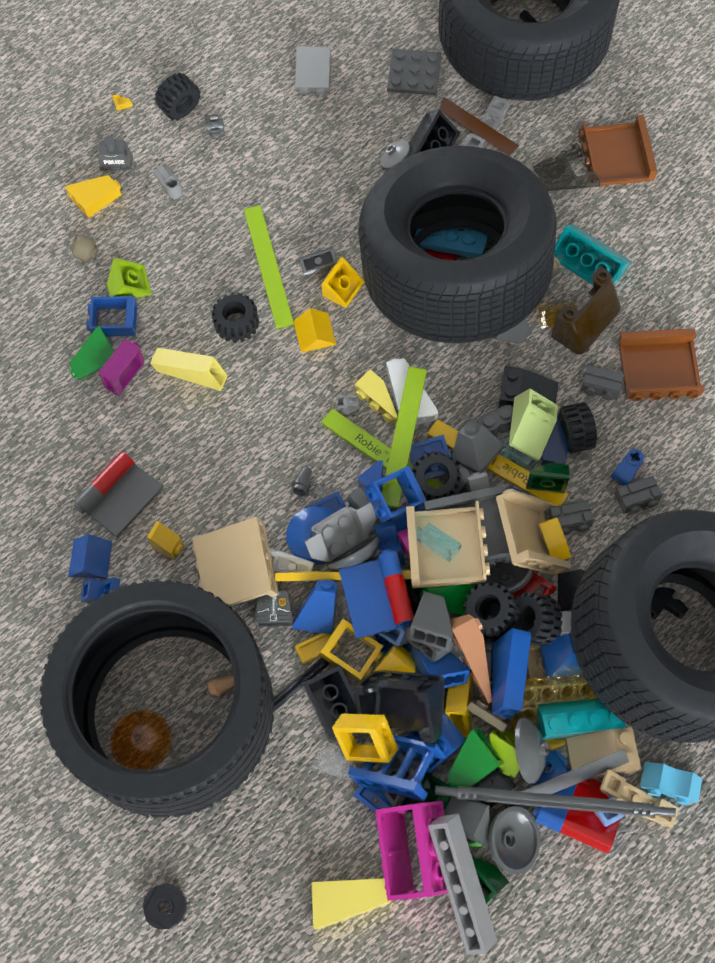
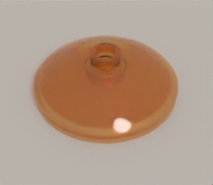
M136 710L123 716L114 726L110 737V748L115 760L122 767L148 771L158 766L168 755L172 744V734L168 723L161 715L150 710ZM137 735H142L140 741H135Z

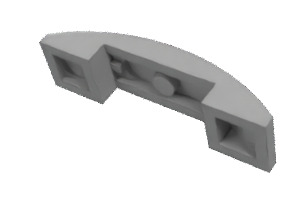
M495 95L481 121L497 130L509 108L510 102ZM470 133L463 146L485 148L488 142L475 133Z

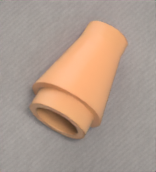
M234 675L210 679L211 682L206 683L211 697L219 698L234 688Z

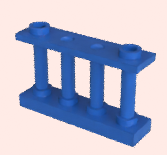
M393 735L398 750L390 763H383L379 771L372 772L371 769L375 762H365L364 766L360 767V769L351 767L348 775L357 785L424 801L427 792L421 787V781L433 757L444 760L446 755L435 742L426 743ZM399 750L407 751L396 775H387ZM415 755H424L413 779L405 780L404 777Z

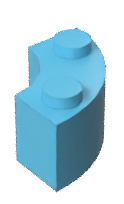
M645 762L640 787L648 790L647 794L660 797V795L677 799L676 802L679 804L689 805L690 802L698 803L702 778L693 772L675 769L665 764Z

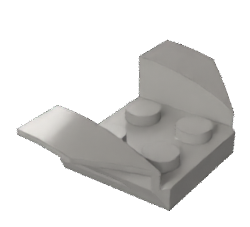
M371 502L358 510L352 507H344L312 526L314 536L305 541L310 557L330 562L361 543L362 539L366 540L377 519Z

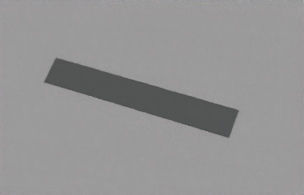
M623 749L521 792L553 794L602 774L608 769L611 770L629 763V760ZM508 804L509 807H511V806H517V807L524 806V805H518V804Z

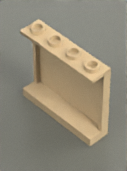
M507 489L503 491V494L496 496L513 565L550 575H557L571 569L569 561L549 556L538 523L547 521L544 511L554 507L553 503L514 489Z
M475 501V507L419 512L414 511V506L406 507L412 588L486 582V575H490L489 562L485 563L484 556H488L487 544H483L482 539L486 538L485 526H481V520H484L483 508H479V501Z
M253 517L193 538V552L197 559L196 570L200 575L201 581L199 582V587L203 588L204 591H210L215 597H220L223 602L228 603L230 606L264 595L271 597L279 595L265 524L258 517Z

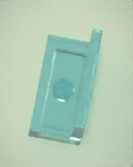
M506 435L503 441L500 440L505 448L499 454L529 470L535 460L510 446V436Z
M428 523L424 529L418 527L416 530L417 541L448 562L461 549V543L431 523Z

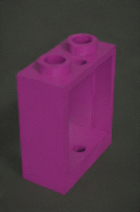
M127 339L121 342L98 372L105 389L120 396L144 364L140 345L135 341L130 342Z

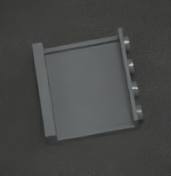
M502 485L424 502L425 511L475 507V501H479V508H483L484 520H481V526H485L486 538L482 539L483 544H487L488 556H484L485 563L489 562V567H492L498 562H512L496 496L503 494Z

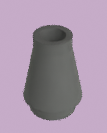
M301 467L300 472L292 482L291 490L294 494L304 496L309 492L312 473L309 467Z

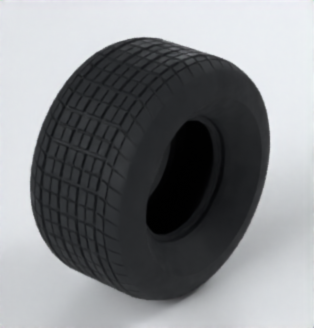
M439 0L438 31L440 42L453 68L474 87L488 94L510 100L533 101L547 99L577 87L598 68L611 42L620 0H551L561 9L562 13L550 20L533 23L520 22L503 16L492 6L498 0Z
M473 146L439 147L419 152L398 162L387 170L373 185L363 203L359 218L358 234L363 278L372 301L393 324L410 334L431 341L469 343L492 338L512 329L535 310L550 285L553 274L557 229L556 213L552 199L543 183L528 167L508 155L486 148ZM455 228L479 231L496 243L490 251L479 257L458 261L433 257L418 247L428 236L442 230ZM417 229H423L415 236Z
M694 509L674 510L640 521L592 561L575 593L576 598H574L573 610L571 611V636L575 656L585 680L597 698L611 713L627 725L646 735L667 741L694 743L715 739V670L701 671L690 668L677 661L666 651L653 628L651 602L658 584L673 583L695 590L708 600L715 609V512L694 511Z

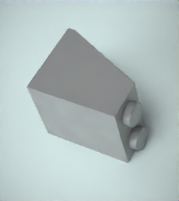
M296 46L295 88L300 94H309V91H316V94L330 92L332 65L330 47Z

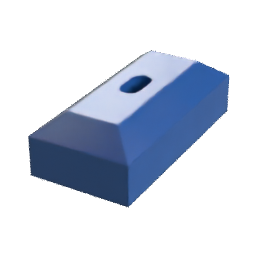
M360 785L353 794V797L375 814L378 809L393 807L385 794L380 790ZM376 798L380 803L376 804L372 799Z

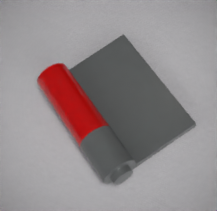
M121 451L74 500L76 504L74 507L81 514L86 512L104 528L118 537L164 486L139 468L126 453Z

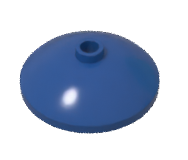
M313 506L302 509L293 516L287 527L286 539L288 547L294 556L314 562V565L327 563L311 558L305 541L313 537L312 526L334 514L332 511L323 507Z

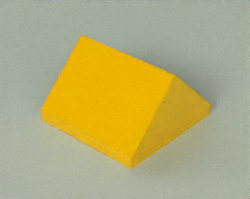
M340 257L321 284L322 295L347 308L364 284V280L343 257Z
M309 308L293 321L301 353L337 345L328 313Z
M394 644L378 662L374 671L388 670L415 673L417 667L411 657V653L403 646L396 647Z

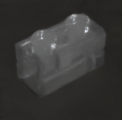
M327 742L326 745L321 743L312 765L313 770L352 785L354 780L348 775L351 767L358 768L361 761H346L343 752L338 750L339 746Z

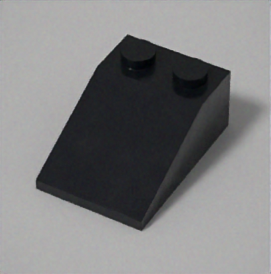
M505 366L498 408L506 405H511L513 408L514 397L528 389H532L556 404L558 382L523 368Z

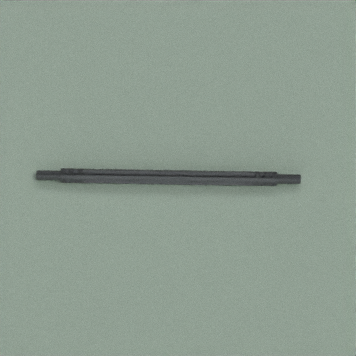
M457 786V788L435 787V795L455 796L456 799L647 817H653L654 815L676 816V808L654 806L652 803Z

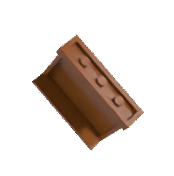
M637 115L636 121L632 123L586 127V122H582L578 134L579 139L583 140L581 145L582 153L586 154L585 167H589L588 181H592L593 187L655 180L657 167L644 115Z
M695 328L620 333L618 343L624 374L626 399L641 401L643 398L659 400L662 397L678 399L681 396L697 398L702 395L705 386H701L693 341L696 336Z

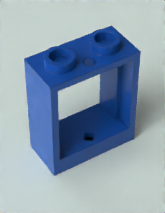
M134 296L91 297V304H88L90 319L86 323L87 330L91 334L98 327L99 309H126L125 325L100 327L108 337L136 336L137 302Z
M410 466L402 468L364 487L366 496L371 501L375 514L381 523L406 512V507L408 506L416 507L427 501ZM397 479L409 504L391 512L378 486Z

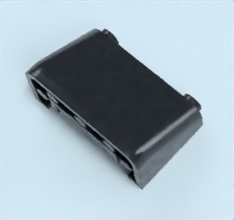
M381 670L370 673L353 686L358 714L385 715L390 728L420 732V739L426 743H434L441 737L445 694L443 676Z

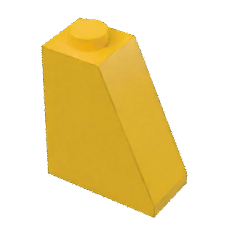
M109 175L65 187L68 197L88 218L122 195L119 182L116 179L113 180Z
M469 672L467 684L448 688L445 714L463 737H468L472 731V712L467 709L473 700L474 685L470 675L471 672Z

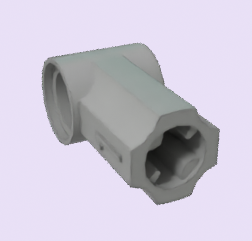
M161 165L157 167L154 174L167 191L168 196L173 199L181 197L183 190L179 179L173 175L167 166Z

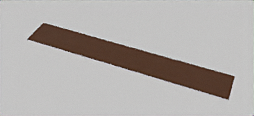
M442 98L441 112L485 139L508 156L519 147V145L447 98Z

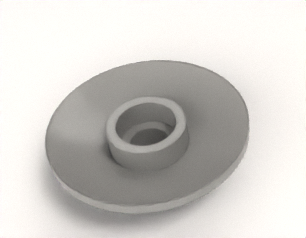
M399 140L389 145L381 156V165L386 169H390L398 162L406 159L410 152L409 143L405 140Z

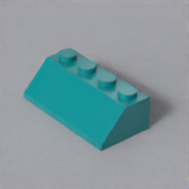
M574 224L566 225L555 244L554 255L560 264L592 285L594 284L592 280L593 274L599 266L611 274L615 286L632 262Z
M594 693L531 700L535 724L542 733L544 741L626 728V724L611 713Z

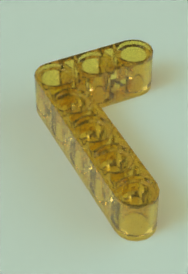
M583 674L526 679L524 691L527 690V692L523 696L522 711L511 718V732L515 736L516 725L520 718H529L537 726L538 704L597 699V696L589 687Z

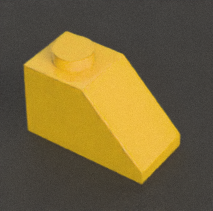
M156 521L147 536L153 550L174 559L183 550L184 546L182 545L181 537L159 521Z

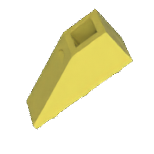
M369 370L355 383V394L360 400L365 399L373 411H379L383 414L382 417L386 422H392L396 425L398 416L384 380L372 370Z

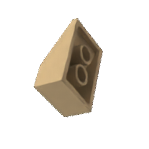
M632 727L611 729L565 739L571 771L623 749L629 763L611 769V771L618 775H627L641 770ZM606 772L594 776L590 779L603 778Z

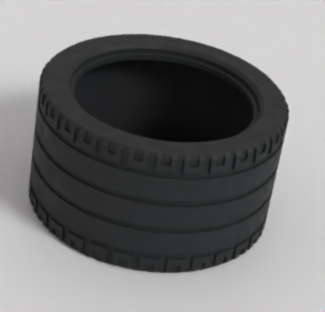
M156 579L153 582H149V580H144L143 583L137 584L133 582L129 586L123 585L120 589H112L110 593L100 595L101 598L91 601L87 607L84 606L81 609L82 611L72 618L73 620L70 624H66V629L58 635L59 639L57 642H54L51 654H48V663L44 665L45 673L41 677L43 684L40 686V705L42 706L40 713L43 716V727L47 730L45 734L49 738L52 749L56 751V756L69 769V772L82 783L114 805L142 816L150 815L155 818L180 817L182 815H191V812L194 811L197 813L201 812L205 808L212 807V804L216 802L220 803L222 799L227 796L229 797L234 789H239L240 785L248 779V775L254 772V768L261 761V755L266 751L265 748L270 740L269 733H272L274 716L272 715L274 711V695L272 693L271 680L250 629L247 628L245 621L235 610L232 611L231 606L223 602L220 597H215L213 593L204 591L201 587L195 588L193 584H182L181 581H159V579ZM165 637L194 639L219 651L232 665L234 693L227 719L210 744L191 759L160 770H135L109 761L97 737L95 706L101 685L112 667L137 646Z

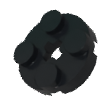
M163 884L152 888L143 901L145 919L152 927L160 930L172 929L179 925L187 911V900L183 892L171 884ZM169 901L170 910L162 913L160 903Z

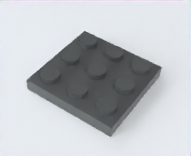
M392 49L387 92L437 96L442 52Z

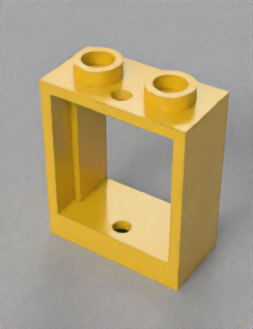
M342 619L318 655L335 667L341 666L345 674L359 682L371 673L372 670L369 667L373 661L375 663L378 662L383 654L380 651L383 646L369 636L359 638L374 650L360 672H358L330 653L345 630L355 636L353 625Z
M341 714L332 727L346 761L390 763L398 750L385 715ZM352 732L370 733L374 745L357 744Z

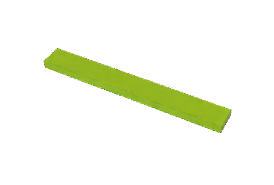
M261 205L245 208L246 221L276 329L294 325Z
M408 367L385 476L408 466L427 374L426 369ZM397 479L383 484L382 489L384 500L388 507L393 509H399L402 489Z

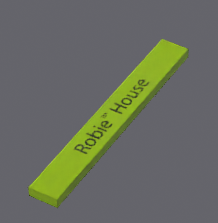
M332 408L321 421V424L374 462L383 461V468L387 470L391 449ZM408 462V466L413 470V464ZM434 478L425 480L431 487L439 488L443 486Z

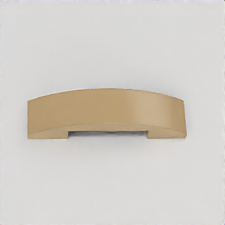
M609 769L606 770L600 790L609 798L613 797L614 800L652 803L654 806L676 808L677 816L679 808L662 798H654L627 783L624 777ZM642 816L669 828H673L676 816Z

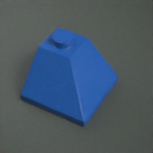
M571 634L558 636L554 641L551 640L550 644L540 646L547 681H585L575 656Z

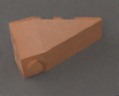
M470 614L450 619L454 646H457L458 650L463 652L461 658L464 664L472 670L470 675L483 699L490 703L492 702L484 637L481 632L483 629L482 624L478 618H474Z

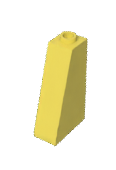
M157 348L152 357L151 365L157 372L218 391L222 390L227 378V374L213 356Z
M385 879L312 882L313 929H320L392 903L387 901Z

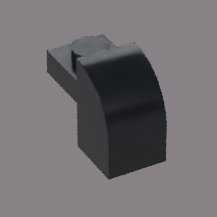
M658 587L655 589L651 602V618L656 620L662 610L666 609L679 619H682L689 608L681 600L672 597L675 593L674 589Z

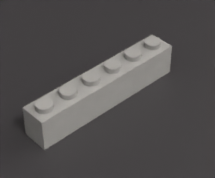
M459 814L440 816L429 824L428 827L467 955L486 954L497 943V939Z

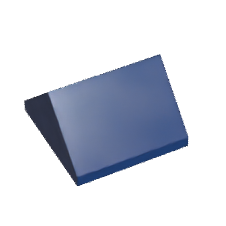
M379 460L358 477V486L364 491V487L383 478V461ZM381 485V486H378V488H379V490H380V492H381V494H382V485Z
M90 534L74 539L68 577L107 579L112 541Z

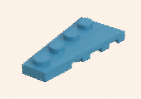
M457 228L448 231H439L428 236L418 247L476 258L484 254L489 237L479 231L468 229V231H457ZM417 229L415 236L423 229Z

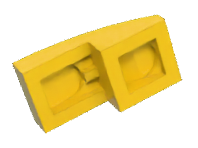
M558 518L538 523L549 556L562 560L571 558Z

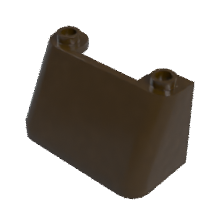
M601 266L593 274L592 280L594 284L593 288L589 291V295L592 298L580 311L572 307H565L555 318L551 338L576 354H583L618 315L621 308L612 276Z

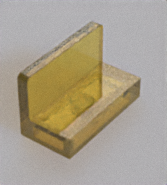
M573 302L538 305L537 310L540 313L541 328H553L555 318L563 308L572 307L577 310V306Z

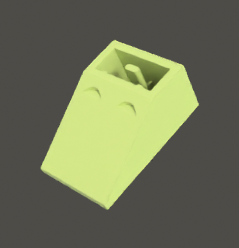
M528 389L514 397L509 445L539 461L557 421L558 405L532 389Z

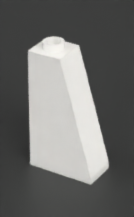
M395 358L386 362V370L398 414L408 367H410L405 358ZM424 389L416 425L433 422L438 419V410Z

